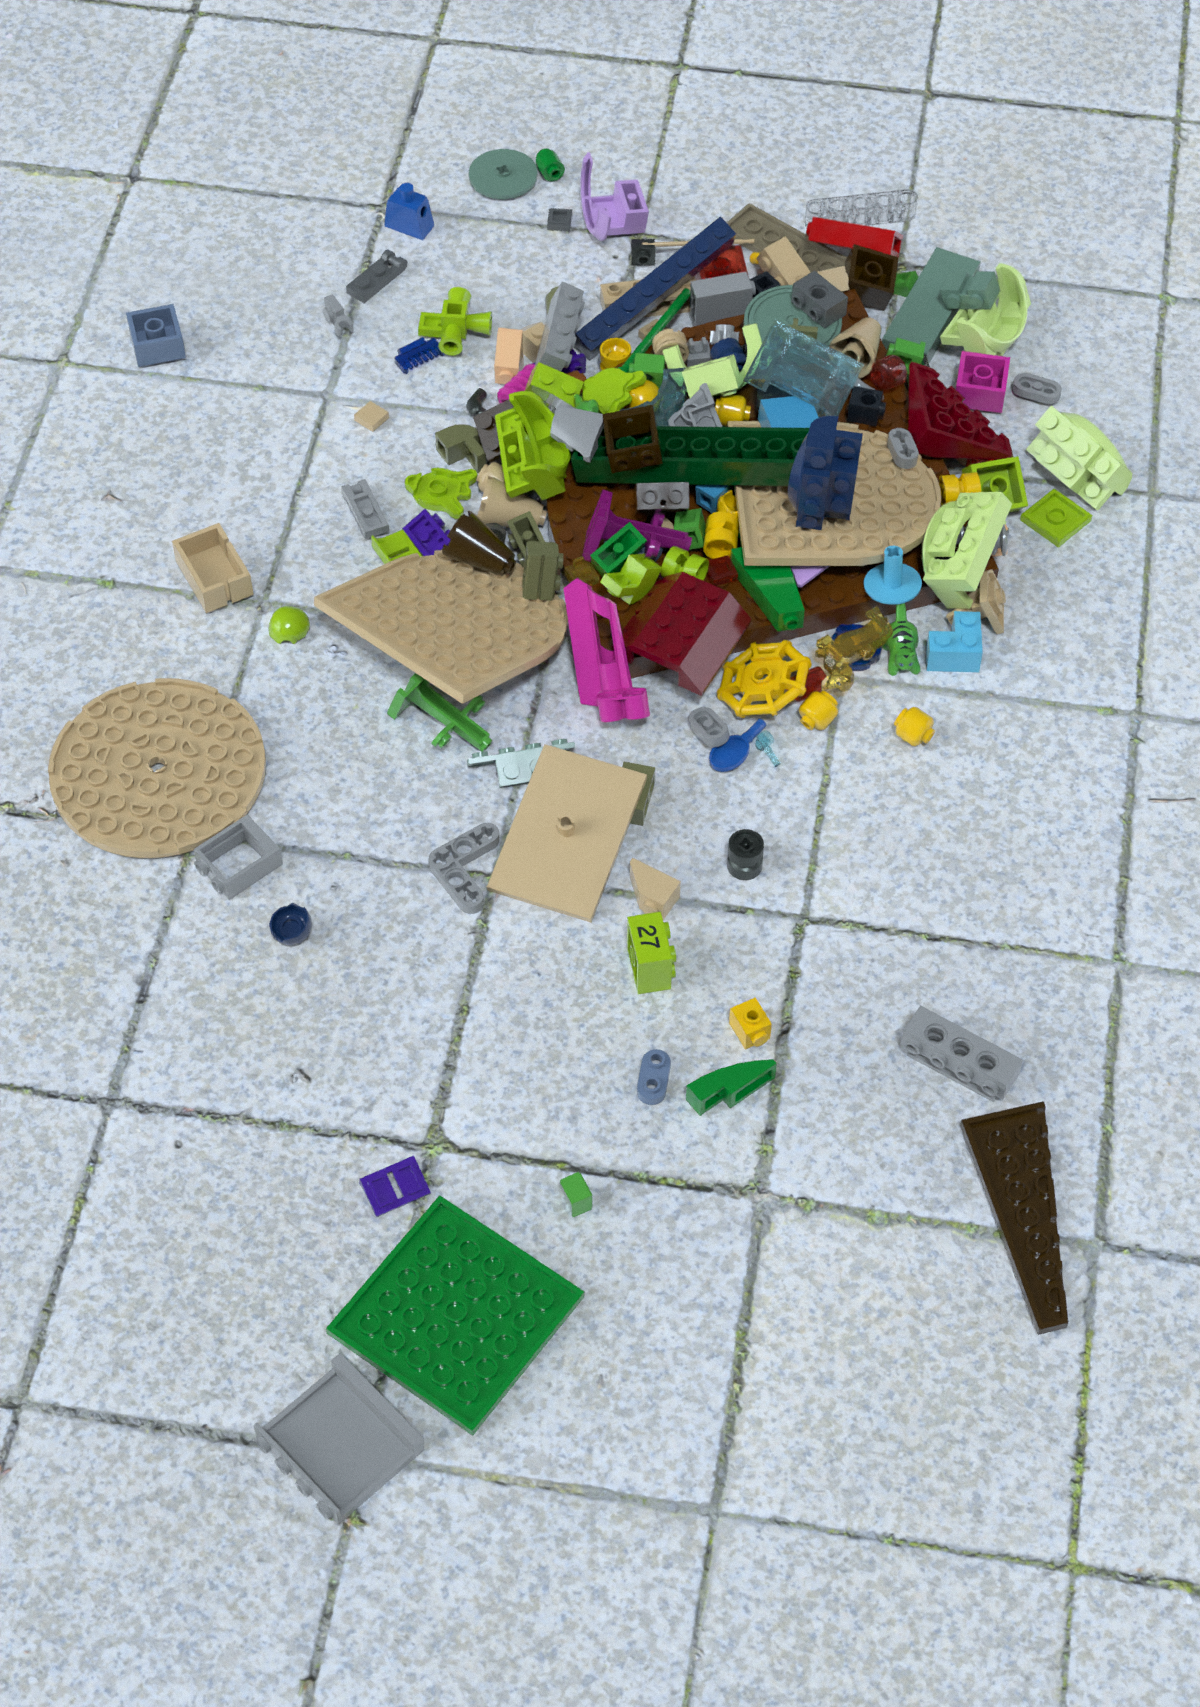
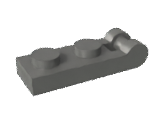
M389 249L385 250L379 260L346 286L347 294L365 304L406 269L408 261L402 257H396L395 253Z

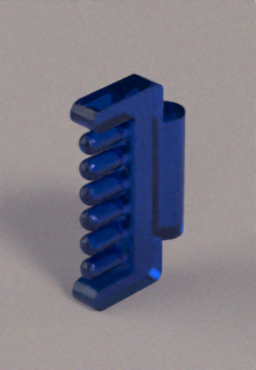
M421 337L397 349L399 355L395 356V364L404 374H408V368L413 370L419 364L423 365L424 361L433 360L434 356H444V353L439 349V342L435 338L426 341Z

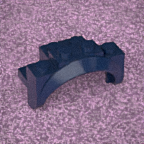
M823 416L815 419L811 423L809 431L796 455L788 483V499L797 513L796 527L822 530L824 517L850 520L863 433L836 430L838 416Z

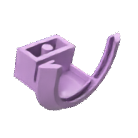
M588 152L582 162L580 191L583 216L589 232L600 241L605 240L608 235L645 233L649 211L638 179L615 181L613 195L591 197L593 160L590 152Z

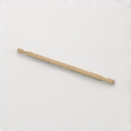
M735 239L733 244H754V239ZM689 241L645 242L642 245H655V247L684 246Z

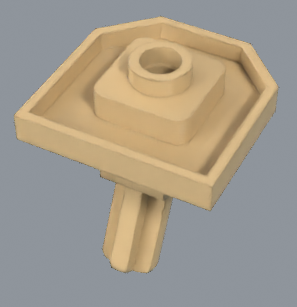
M986 570L980 579V588L968 594L973 600L971 608H957L948 613L946 617L952 625L954 611L980 612L981 618L987 617L995 633L1001 634L1004 633V603L1006 602V596L993 570Z

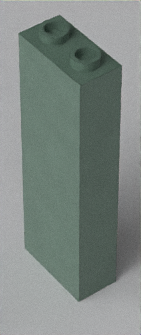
M936 247L883 336L882 343L887 350L889 343L894 344L896 338L918 344L921 341L926 342L923 361L924 365L928 366L941 344L940 336L959 311V309H946L940 291L950 272H968L969 276H975L976 272L980 269L981 261Z

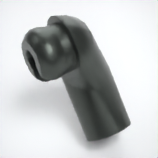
M478 388L467 401L466 408L471 416H476L486 411L482 407V402L487 397V393L481 388Z

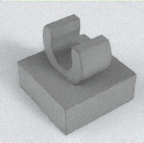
M702 337V341L693 342L692 338L688 340L689 356L686 360L687 367L712 361L709 343L705 337Z

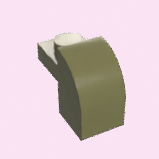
M457 424L435 433L436 450L448 465L466 458L476 472L480 473L486 464L487 458L477 428L470 425Z

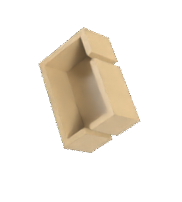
M220 523L172 541L176 563L206 613L226 606L228 600L234 603L254 595L251 575L231 541L229 542V538Z

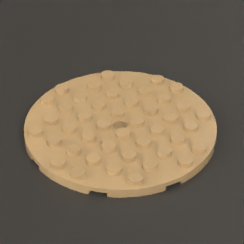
M157 678L155 682L138 685L136 682L116 687L84 705L82 712L72 721L69 720L65 724L53 745L48 765L49 785L55 807L61 818L70 829L88 843L102 850L122 856L136 858L169 857L193 851L196 847L226 829L250 811L263 785L266 757L262 736L257 724L247 710L235 699H229L218 693V689L200 682L176 678ZM156 763H161L165 765L161 769H157L155 772L151 768V766L155 765Z

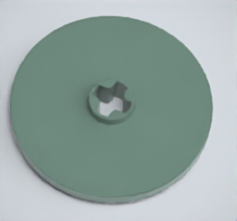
M512 149L491 150L481 154L471 163L469 181L478 193L493 199L516 198L533 188L537 181V167L529 156L520 151Z

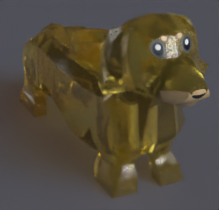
M878 606L865 613V616L871 619V621L864 625V627L842 633L834 641L829 635L817 640L816 646L818 650L815 651V656L824 658L823 667L830 673L822 681V690L835 688L840 692L849 691L855 680L854 673L849 665L859 659H870L875 654V651L883 646L888 638L892 636L893 628L888 622L889 619L883 616Z

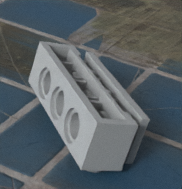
M921 1005L903 1030L901 1046L909 1051L908 1057L992 1102L997 1097L1003 1100L1020 1074L1023 1059Z

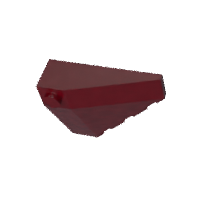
M915 362L910 363L908 431L912 435L919 454L940 458L1005 459L1013 457L1009 439L1003 433L998 436L988 426L990 421L977 409L974 412L971 411L963 403L965 398L952 385L949 388L945 387L937 379L940 374L936 370Z

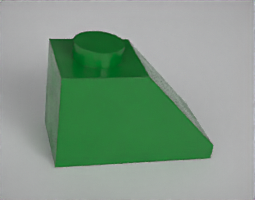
M629 522L590 555L591 565L602 577L605 573L620 572L628 556L638 554L647 543V540Z

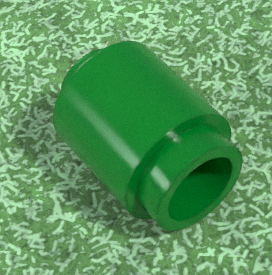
M544 148L537 153L536 165L543 177L550 182L560 179L565 172V167L555 151Z

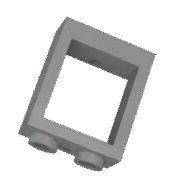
M248 814L194 849L196 858L194 865L197 871L202 876L206 874L215 891L218 893L222 892L229 900L283 865L280 848ZM246 840L261 858L229 879H226L211 862Z

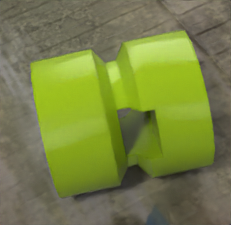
M673 546L664 558L661 576L664 578L668 575L685 572L704 581L709 568V560L696 554L690 556L687 550Z

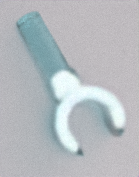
M764 730L757 736L755 746L759 751L764 750L773 765L777 767L780 765V762L770 747L774 742V738L769 731Z

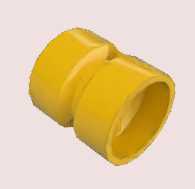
M621 338L605 340L600 346V371L614 368L618 364L625 362L631 355V345Z
M977 472L962 473L960 478H957L954 474L939 477L941 506L951 501H957L960 493L981 492V484Z
M724 511L714 512L706 519L704 553L713 560H730L731 549L737 548L739 520L732 513Z

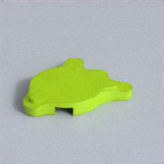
M607 368L584 381L582 398L585 401L596 400L599 404L598 413L606 414L620 411L624 406L631 403L632 396L629 392L643 385L646 382V375L643 371L626 373L618 368Z
M431 468V473L423 476L422 473L409 475L404 482L406 490L412 494L419 506L431 511H443L453 519H459L464 514V508L459 500H469L471 498L469 486L476 482L478 474L474 469L451 471L445 468Z

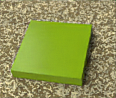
M1052 489L1022 513L1020 517L1021 522L1058 548L1092 520V515L1056 489Z

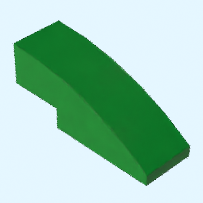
M773 1059L755 1060L717 1069L686 1085V1101L700 1116L722 1101L731 1109L775 1079L777 1063Z

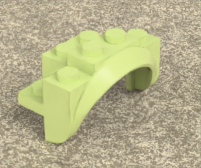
M999 263L995 268L1000 292L997 298L999 297L998 306L994 302L991 309H959L940 336L942 345L964 346L966 352L1003 356L1005 351L1022 333L1027 320V309L1031 305L1022 274L1012 266Z
M1050 406L1035 424L1041 432L1026 450L1096 510L1103 506L1114 491L1122 496L1131 482L1132 472L1127 468L1122 456L1112 442L1086 418L1075 413L1059 412L1053 406Z

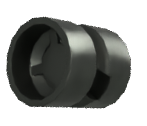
M742 829L733 833L729 838L727 869L734 878L751 880L762 871L764 841L758 832Z

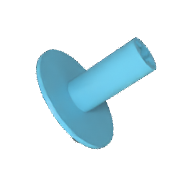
M894 545L888 546L884 550V564L872 568L864 579L866 593L875 601L890 605L902 604L914 599L922 587L919 573L912 567L903 564V550L899 546Z

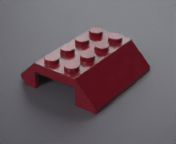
M679 572L665 576L663 580L656 581L648 593L649 597H645L635 611L636 615L631 617L622 630V636L628 663H633L634 653L678 672V686L702 696L750 625L752 619L730 592L685 572Z

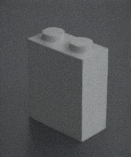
M747 272L691 281L689 317L693 327L745 314V310L752 300V295L756 294L754 281H750Z

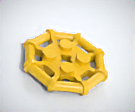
M788 640L764 644L753 642L748 649L723 665L724 672L720 688L716 692L717 697L732 708L736 716L740 718L749 715L765 714L775 716L778 715L777 712L798 696H803L806 692L805 684L808 670L812 666L809 657L803 656L792 646V642ZM784 656H789L792 660L786 662L782 659ZM751 660V663L746 666L745 663ZM797 671L795 681L790 680L791 672ZM737 674L735 682L732 683L733 676ZM767 674L765 679L759 680L763 678V675ZM740 692L743 697L738 701L733 694ZM752 701H767L768 703L750 705Z

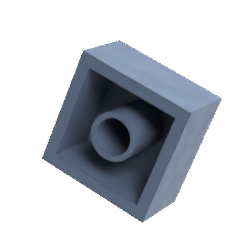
M174 304L126 313L138 367L186 358Z

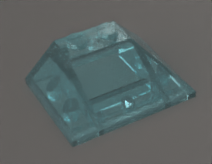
M775 319L743 381L766 392L769 384L815 406L818 417L838 416L864 364Z

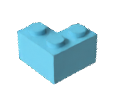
M954 611L951 631H929L926 646L927 671H980L983 654L980 612Z

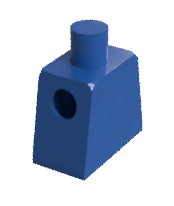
M411 183L401 184L387 201L384 226L423 241L434 227L428 198L423 194L414 192V187Z

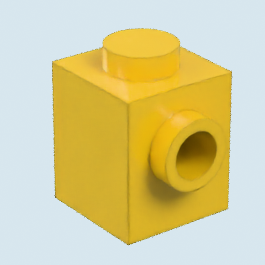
M756 997L730 1008L729 1024L744 1049L752 1046H761L771 1038L772 1023Z

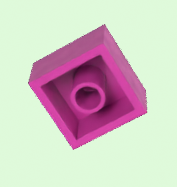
M962 351L956 390L965 398L963 403L970 409L1002 413L1010 357Z

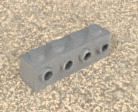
M561 282L550 302L535 366L540 362L560 372L563 367L568 368L572 359V354H569V352L573 349L577 338L573 335L578 330L581 322L578 315L581 314L585 302L582 301L584 290L565 282Z

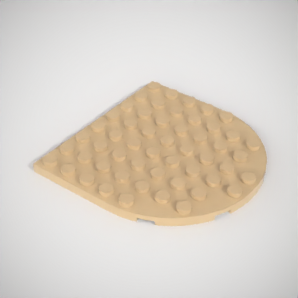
M759 421L727 422V427H761ZM838 422L836 430L863 433L850 520L824 517L822 530L796 527L797 513L788 499V486L734 485L744 566H864L884 562V550L888 546L893 545L899 546L903 550V554L923 542L927 527L933 515L940 508L941 491L938 480L933 470L927 468L921 461L919 454L915 467L911 469L898 467L894 463L887 446L888 434L878 430L871 433L858 429L859 425Z
M436 550L434 555L419 557L415 553L400 557L314 597L315 607L462 704L547 660L558 650L564 641L568 624L566 604L556 593L552 601L540 600L539 598L537 600L523 598L522 579L524 567L521 564L516 563L510 574L505 573L503 576L448 558L442 553V550Z

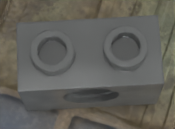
M814 270L793 283L791 302L809 315L813 321L826 328L846 315L848 297Z

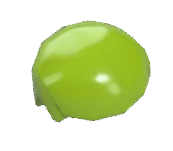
M293 606L280 607L274 611L268 626L269 636L278 644L286 640L295 644L306 637L310 628L309 617L300 608Z

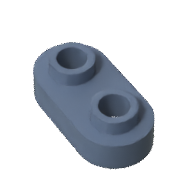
M650 1050L642 1058L637 1095L640 1101L647 1105L659 1104L666 1096L671 1059L662 1050ZM658 1060L661 1061V1063L654 1064L652 1063V1061ZM648 1085H655L656 1088L650 1089V1088H648L647 1086H648Z

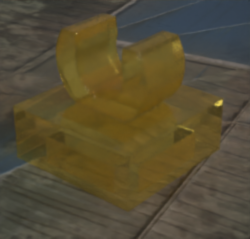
M583 556L573 559L572 565L564 567V574L570 583L576 578L590 586L599 583V575L592 564L584 560Z

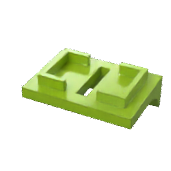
M403 529L383 538L371 536L372 547L384 564L415 553L422 557Z

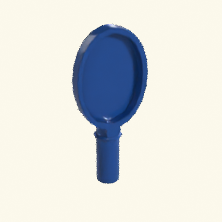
M758 719L742 735H731L725 744L713 747L709 755L711 767L716 771L726 772L741 765L749 754V743L766 727L765 721Z

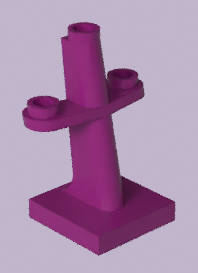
M602 490L587 529L582 559L591 562L590 555L597 550L600 540H609L629 522L647 540L645 544V558L656 557L660 548L670 549L673 546H677L689 551L692 537L688 536L687 532L661 527L665 517V513L661 512V509L654 510L650 524L616 516L610 508L612 492Z

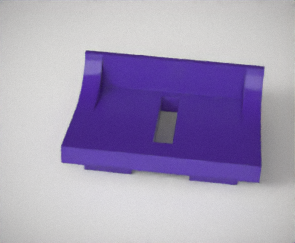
M414 1155L359 1179V1185L364 1190L376 1218L431 1194ZM391 1172L402 1194V1197L399 1199L387 1176Z

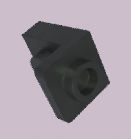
M631 239L632 266H655V245H642L645 242L654 243L655 239Z

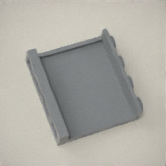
M341 1353L331 1360L332 1369L265 1426L261 1427L258 1423L253 1425L256 1433L254 1441L261 1451L265 1454L270 1452L276 1458L274 1462L279 1470L286 1476L290 1473L297 1480L295 1485L305 1497L311 1495L317 1502L316 1507L322 1516L327 1520L331 1517L338 1525L425 1450L423 1437Z

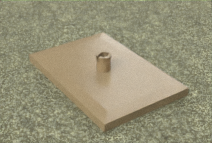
M544 744L488 882L487 890L592 923L647 781V774Z

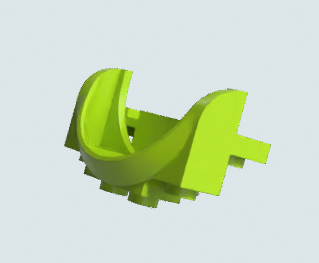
M520 391L509 394V400L514 408L495 415L506 493L510 498L534 489L540 498L545 500L565 492L564 478H566L571 451L566 448L564 443L558 442L551 437L550 431L554 414L536 393Z

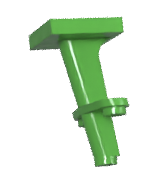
M416 673L410 678L405 691L400 688L396 692L387 711L391 718L395 720L413 702L446 726L432 741L431 744L433 746H439L442 749L452 738L450 734L453 731L481 752H484L493 742L489 737L490 734L468 717L471 712L477 714L486 702L482 700L483 696L479 695L473 698L461 712L438 694L429 685V681Z

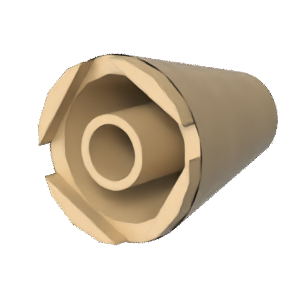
M863 318L833 338L827 356L829 362L840 363L848 367L859 378L869 374L875 365L882 331L879 322L873 318Z
M488 476L477 516L488 527L509 528L507 521L530 511L537 526H543L547 511L543 510V504L525 494L510 498L506 493L505 483L495 477Z

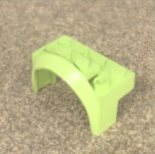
M1003 492L960 493L957 501L948 502L936 511L927 527L922 544V564L925 573L923 580L946 608H971L973 600L965 591H976L1003 525H1006L1005 520L1012 506V503ZM968 520V526L966 528L962 540L959 543L958 550L955 553L958 535L963 525ZM934 557H951V558L948 559V560H940V559H935Z

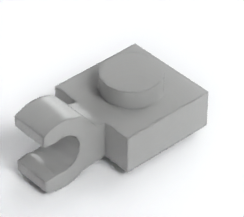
M331 294L324 297L325 308L323 313L328 322L331 321L335 326V333L338 336H342L341 328L343 327L348 328L352 332V320L346 317L344 308L335 296Z

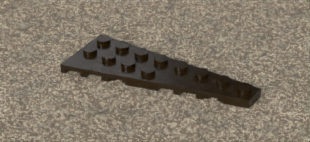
M1044 1101L962 1119L960 1123L1038 1335L1065 1329L1069 1323L1066 1294L1063 1285V1265L1060 1257V1237L1057 1229V1209L1054 1181L1051 1172V1152L1048 1144V1125H1046V1106Z

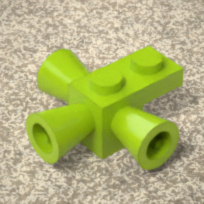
M453 287L448 291V300L444 299L442 313L421 312L418 336L442 337L439 342L441 352L451 356L458 355L462 352V339H466L468 330L491 335L492 311L468 314L471 293L463 287Z

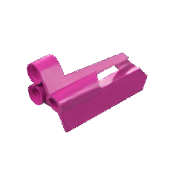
M576 578L563 589L580 703L597 706L601 722H614L623 718L634 720L649 717L650 711L646 688L632 686L616 604L609 598L598 595L592 590L590 585ZM596 612L610 619L614 651H609L600 645Z

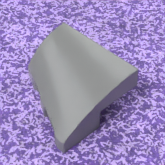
M707 383L702 384L699 390L690 399L688 398L685 401L683 407L667 420L668 426L722 427Z
M558 405L552 421L551 437L558 442L564 443L570 451L577 450L583 455L584 461L591 462L598 448V438L604 428L603 415Z

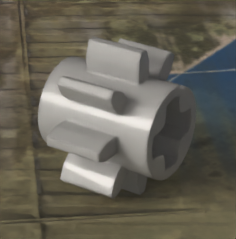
M716 325V331H710V344L712 345L725 338H735L739 342V332H734L733 325Z

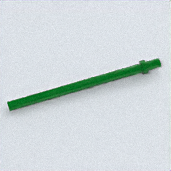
M684 288L625 363L618 367V369L629 373V364L634 363L635 354H644L652 345L655 335L664 330L690 297L689 289Z

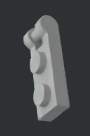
M366 479L358 481L356 485L350 486L347 484L341 486L342 495L345 501H347L365 539L370 538L372 535L377 536L389 532V525Z

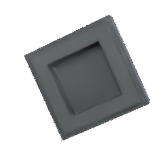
M549 208L547 230L570 232L573 216L572 209Z

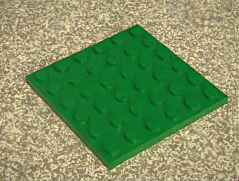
M439 1195L326 1327V1333L473 1436L583 1300L585 1291Z

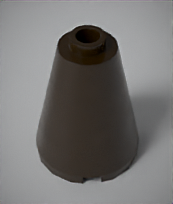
M468 511V516L463 514L456 521L447 536L451 539L449 545L444 544L442 548V553L448 558L503 576L505 573L510 574L516 565L514 560L515 554L471 511Z

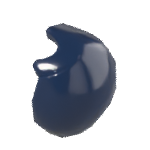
M291 903L288 906L280 907L272 914L269 927L275 940L281 944L291 946L300 944L309 937L312 921L305 907Z

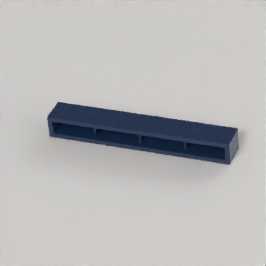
M720 216L575 333V337H577L576 347L590 361L600 353V346L605 340L621 336L730 248L736 237L734 230Z

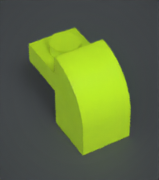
M631 554L628 556L620 572L605 573L600 583L608 588V592L614 597L622 598L628 604H633L650 591L662 567L652 559L645 558V554Z

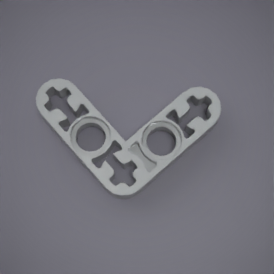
M482 823L436 848L429 855V869L458 907L467 914H475L481 911L484 906V897L482 890L462 866L498 846L500 839L499 829L492 823ZM462 845H468L472 849L469 853L462 854L457 851V848ZM437 860H440L441 862H445V861H446V864L442 865V863H440V862H439V863H436V861H437ZM452 877H461L464 880L460 885H451L448 882ZM465 891H467V895L472 900L476 899V902L473 903L471 900L466 901Z

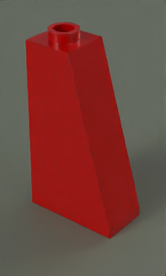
M812 217V222H808L806 236H809L808 241L850 250L856 244L899 257L903 235L894 230Z

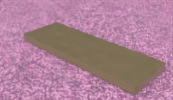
M748 203L726 222L736 233L735 239H754V244H740L752 252L761 253L764 248L786 236L810 272L814 270L819 272L844 266L847 259L846 256L824 244L808 241L809 236L751 203Z

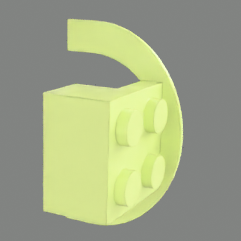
M757 323L742 327L747 343V359L740 372L734 354L686 367L679 345L662 350L671 375L683 388L687 389L689 398L704 383H707L713 398V396L734 394L750 381L759 368L763 351Z

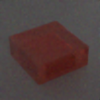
M729 555L709 560L707 576L712 585L718 586L738 579V573Z

